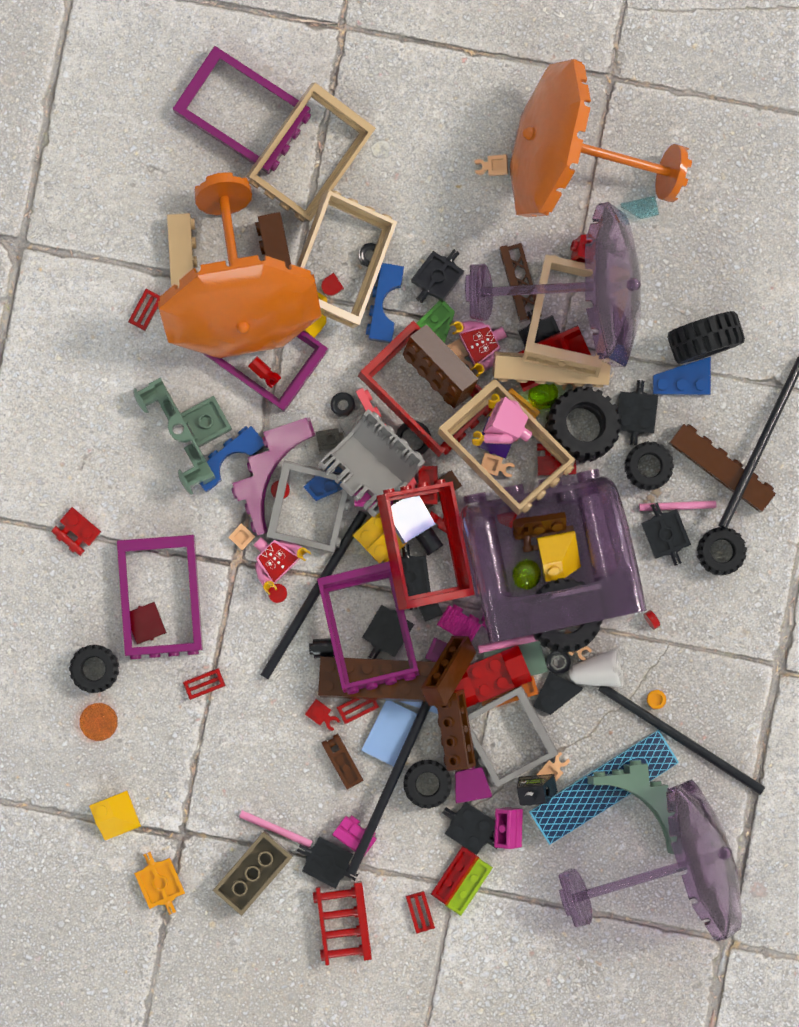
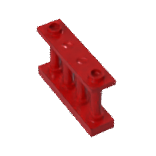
M362 881L354 882L355 887L347 890L321 893L319 886L316 887V892H313L314 903H318L323 949L320 950L321 961H325L326 966L330 965L329 958L360 955L364 956V961L372 960ZM346 897L356 898L357 906H354V908L323 912L322 900ZM350 916L359 917V925H356V928L326 931L325 920ZM355 935L361 937L362 944L358 945L359 947L328 951L327 939Z

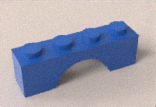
M386 263L381 265L376 278L379 279L378 286H374L372 297L375 298V304L370 306L369 316H372V322L367 324L366 335H369V340L383 343H390L392 341L395 323L385 315L383 301L389 292L401 288L404 266Z
M252 426L242 428L238 432L239 436L234 440L230 438L223 444L224 448L219 452L215 450L208 456L209 460L207 463L216 479L205 485L203 482L199 483L206 492H209L222 481L220 468L228 456L234 453L254 456L265 447L263 439Z

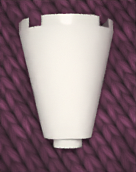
M612 649L574 664L572 669L569 670L571 681L574 680L575 684L622 687L624 685L623 670H621L620 664L622 662L618 649Z

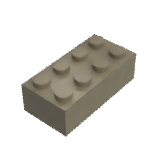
M264 830L212 891L242 916L292 859L293 855Z

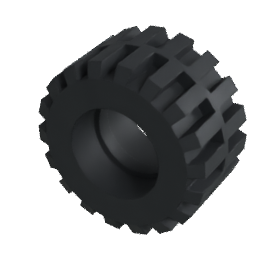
M649 441L636 445L628 453L624 463L626 477L631 481V484L637 486L638 489H645L647 491L658 489L666 484L672 476L674 468L673 457L670 455V451L666 450L662 444ZM653 455L658 459L660 471L656 476L645 477L639 472L638 462L641 457Z
M721 527L706 532L699 540L697 547V558L700 560L701 566L707 572H711L714 575H727L737 571L744 564L743 561L746 560L747 556L746 542L741 538L742 535L732 528L723 529ZM726 540L730 543L733 550L730 560L723 563L714 560L711 555V546L715 541Z
M87 645L80 648L78 652H75L73 659L70 661L69 671L71 679H73L74 684L79 689L88 693L106 691V689L112 687V684L117 680V675H119V662H117L116 655L110 649L101 645ZM97 657L104 662L105 674L102 678L90 680L85 676L83 667L89 658Z
M429 759L420 760L414 763L404 776V792L407 798L420 808L431 809L438 807L450 795L452 788L450 774L437 761ZM423 773H432L439 780L438 790L432 795H423L417 790V778Z

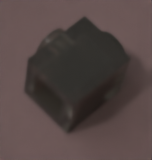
M339 428L316 432L319 452L333 450L344 439L343 432H339Z

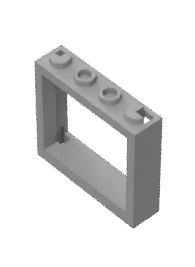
M284 460L267 537L334 552L335 547L339 548L342 538L338 536L339 530H343L346 518H342L344 510L348 511L350 500L347 499L348 493L344 489H342L330 544L276 531L290 470L333 480L341 473L333 472L328 475L326 473L327 470L323 471L321 468Z
M522 685L468 714L470 721L517 695L548 751L543 756L499 778L470 725L474 751L477 750L480 755L478 761L482 768H487L489 772L487 777L492 785L495 784L497 787L559 753Z

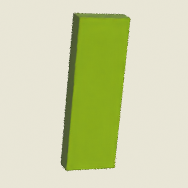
M479 858L448 906H445L462 916L493 867Z

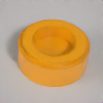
M653 690L647 695V704L653 709H660L666 704V696L660 690Z

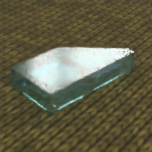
M655 196L620 204L621 208L629 211L639 219L659 215Z

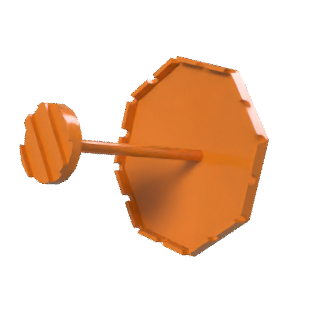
M576 59L549 64L521 114L510 162V176L516 215L528 218L549 216V212L552 213L562 195L561 192L556 190L567 187L575 173V170L571 169L570 165L572 163L578 164L580 153L657 173L655 182L657 197L673 203L678 200L676 196L680 192L681 187H686L688 179L685 177L687 168H691L692 160L688 159L687 150L689 148L673 144L664 153L660 164L584 144L583 139L577 137V133L579 131H586L591 108L584 104V102H591L589 87L582 83L587 81L585 65Z
M231 172L207 176L205 182L195 186V204L199 210L206 214L222 215L229 266L226 265V261L200 265L201 270L199 272L193 268L179 280V288L178 285L174 284L160 296L158 308L168 343L219 359L282 348L322 316L314 274L311 275L310 270L292 264L287 269L284 261L266 255L264 261L259 260L258 255L238 258L231 214L242 210L251 202V186L246 177H236Z

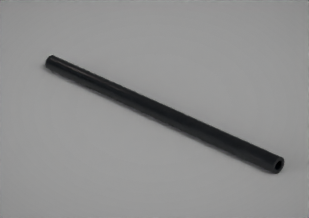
M797 357L718 524L723 529L728 528L799 377V357Z
M359 510L342 538L339 548H336L319 578L332 575L354 539L352 534L361 527L367 514ZM318 580L260 674L269 680L319 597Z
M599 687V692L759 795L764 791L765 786L611 687Z
M422 702L347 869V872L352 875H356L428 715L431 706L427 702Z

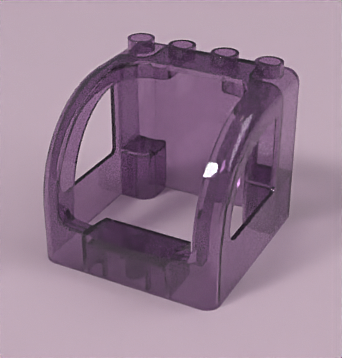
M599 469L576 473L578 482L562 485L560 477V482L554 488L550 486L546 490V495L538 501L536 499L531 503L533 506L526 513L521 512L516 517L518 519L565 512L566 526L573 525L581 567L564 579L573 578L577 582L582 581L585 583L584 585L536 594L548 582L545 581L539 550L523 553V539H515L513 537V526L512 528L508 527L516 513L501 498L487 501L486 492L463 497L465 506L462 508L459 516L485 644L647 611L633 542L620 495L615 483L606 476H600ZM546 479L538 480L539 485ZM523 484L503 487L518 503L531 493H525ZM536 537L531 538L532 545L537 544Z

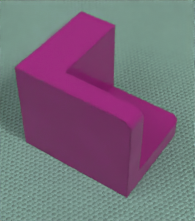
M434 637L425 659L437 662L447 643Z

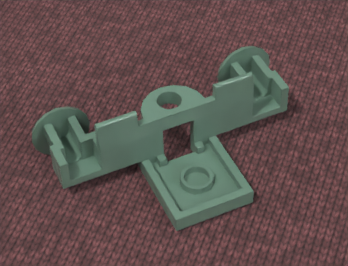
M161 377L149 383V386L140 391L134 388L135 400L142 411L149 413L146 406L158 401L169 421L168 430L172 438L178 442L186 443L191 441L192 443L184 447V450L194 467L184 473L180 469L178 470V477L184 489L192 495V487L201 482L205 485L216 479L199 448L232 430L215 397L212 396L180 413ZM181 425L184 427L183 432L175 434L173 432L175 426Z

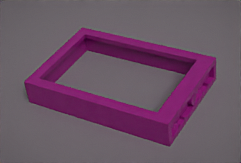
M214 46L173 107V111L252 164H255L260 156L187 109L220 59L293 107H295L299 100ZM305 105L261 168L263 171L270 174L271 171H275L280 164L278 160L282 155L285 156L291 147L289 143L292 139H297L301 132L299 128L311 118L310 107Z
M305 331L296 336L312 347L314 351L280 399L224 359L206 354L203 355L285 412L326 355L328 348Z
M195 535L117 540L125 656H130L131 660L142 659L141 655L149 654V658L161 657L160 653H168V657L180 656V652L186 651L187 655L199 654V650H203ZM187 547L194 643L132 648L126 552Z
M389 561L317 579L344 693L355 694L359 692V689L367 688V690L377 688L380 684L392 685L397 683V680L404 679L409 681L419 675L405 611L398 609ZM389 578L410 669L350 683L329 592Z

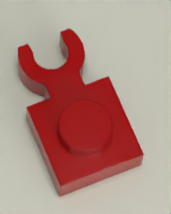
M317 699L305 713L306 716L318 725H321L324 721L327 728L331 731L334 728L330 726V721L336 720L338 723L340 722L338 717L328 715L331 709Z

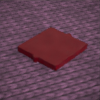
M155 602L145 606H138L137 609L130 611L131 630L137 644L148 640L153 641L155 637L167 633Z

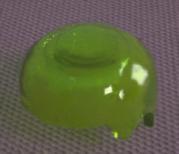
M554 383L551 385L540 384L528 391L529 402L533 407L540 410L549 409L558 397V389Z
M523 559L517 562L512 571L514 584L520 589L529 590L536 587L541 578L539 565L531 559Z

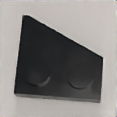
M549 672L533 707L551 715L581 692L583 688Z

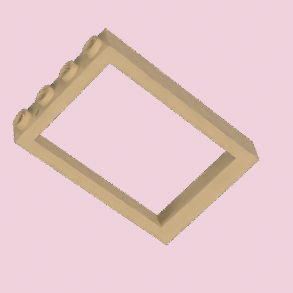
M311 83L246 177L250 179L249 183L257 189L261 187L265 190L264 194L272 200L276 198L280 201L279 205L287 211L290 209L295 212L294 216L301 222H311L316 215L323 194L334 189L376 128L317 83ZM312 97L359 134L307 209L304 210L257 174Z
M329 190L322 196L297 266L305 268L328 205L382 229L352 312L349 313L319 299L322 315L348 327L355 328L360 325L397 221L392 220V217L387 214L375 212V209L370 206L364 207L358 204V201L355 199H347L341 196V193L338 191Z
M545 254L522 361L598 378L620 271ZM550 269L610 283L595 356L535 343Z
M494 378L439 427L438 435L519 515L521 512L526 513L533 506L531 503L536 499L538 501L546 495V490L550 486L554 488L560 482L559 478L563 474L567 476L574 469L575 459L519 403L523 412L528 416L525 428L531 431L532 435L562 465L525 499L518 503L453 437L458 430L488 405V400H491L493 394H498L500 399L506 397L509 400L517 401Z

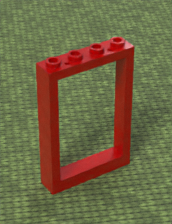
M412 321L360 371L358 377L440 457L443 453L447 455L452 448L445 441L439 445L373 379L407 345L409 337L421 329L418 324ZM476 384L471 394L472 398L482 390L478 384ZM486 405L458 430L453 437L460 442L467 435L465 431L469 427L473 430L480 423L478 419L482 415L486 417L493 409Z
M445 479L436 480L434 485H429L428 482L417 484V488L413 489L411 485L403 486L397 492H395L394 488L383 490V494L377 496L398 609H410L475 595L453 481L445 482ZM439 492L457 587L408 596L390 501Z

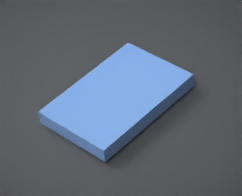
M385 701L361 751L394 767L417 713L393 701Z

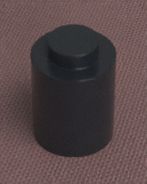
M432 527L415 537L428 556L443 546V543Z
M331 638L313 639V643H309L310 655H314V658L335 657Z

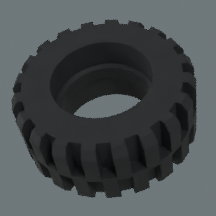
M734 311L716 314L669 331L667 336L674 360L678 364L691 362L741 345L745 341L738 314Z
M576 387L574 390L566 391L552 404L546 416L545 430L575 460H579V463L592 462L604 456L619 438L618 433L621 431L622 426L619 424L621 415L616 413L617 405H612L610 402L612 399L609 396L604 397L602 395L603 391L599 389L593 391V387H586L585 389ZM582 408L596 416L600 431L594 440L589 442L580 441L569 432L566 420L572 410Z
M558 578L542 586L530 602L529 613L527 614L528 626L532 630L535 640L538 639L541 642L540 645L544 648L547 647L550 651L573 653L587 646L598 634L603 621V609L599 604V597L593 593L594 590L591 587L585 586L584 582H577L573 578ZM559 598L572 599L582 609L583 621L580 627L572 633H559L548 622V608L552 602Z

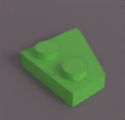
M438 301L416 324L421 328L427 324L445 343L455 311L445 301L443 303Z

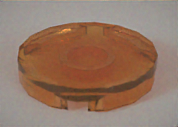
M94 703L87 706L80 716L82 732L87 738L94 741H104L110 738L118 727V716L115 710L104 703Z

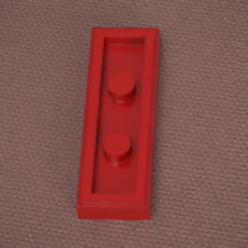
M462 846L431 895L448 906L479 857Z

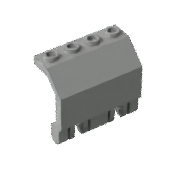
M368 409L355 428L318 463V466L323 471L327 469L326 473L328 475L332 474L338 466L344 470L336 477L335 482L338 484L342 481L340 486L351 497L363 488L354 499L356 501L360 500L367 492L371 496L363 506L367 510L377 501V496L383 494V490L394 488L395 492L400 491V487L407 486L423 467L425 461L419 452H414L409 447L405 439H400L395 434L391 426L385 425L377 413L371 412ZM378 501L368 510V513L373 517L379 514Z

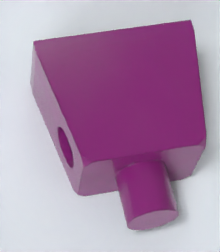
M482 767L455 771L456 804L492 797Z

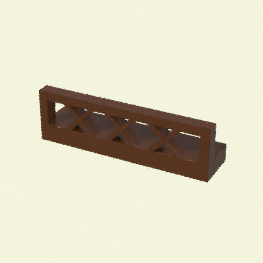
M522 243L512 246H501L499 251L519 322L528 321L530 319L526 314L525 306L527 303L534 306L536 293ZM519 248L521 256L516 262L511 259L509 251ZM517 266L525 270L526 274L523 280H520L515 275ZM522 284L530 288L531 293L528 298L521 296L520 288Z

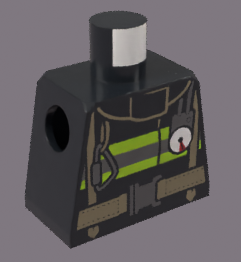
M555 774L520 776L518 778L517 793L521 806L546 804L558 792Z

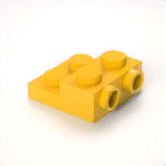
M379 512L377 516H371L352 535L380 564L382 561L388 562L389 558ZM397 535L400 550L405 546L406 543L403 544L399 536Z

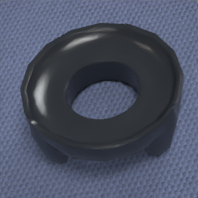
M367 243L361 247L359 251L361 265L368 267L370 261L366 259L365 253L367 251L374 252L376 244Z
M346 392L334 395L330 403L331 410L338 417L351 414L356 407L354 398ZM342 400L348 402V407L345 410L338 408V403Z
M551 652L547 656L546 665L550 672L560 675L569 671L571 659L567 653ZM558 656L564 659V665L561 668L554 665V659Z

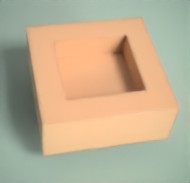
M241 523L228 538L243 551L256 536Z

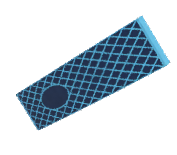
M659 730L555 794L548 803L540 804L529 811L549 845L631 794L615 786L588 784L587 776H594L593 772L605 771V774H612V770L623 769L624 771L623 765L630 764V760H641V763L648 764L650 782L679 763Z

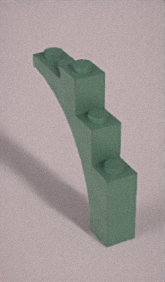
M630 760V764L623 765L624 771L623 769L612 770V774L598 771L593 772L594 776H587L588 784L615 786L630 792L640 799L652 811L659 822L665 837L668 853H692L689 807L682 805V802L670 803L668 785L662 784L661 781L649 782L647 763H641V760Z

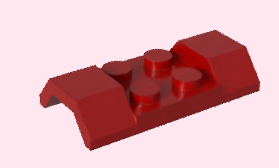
M578 325L537 343L591 355ZM527 380V383H520L523 392L540 385L532 380Z
M517 645L470 664L455 690L464 689L468 708L533 680Z

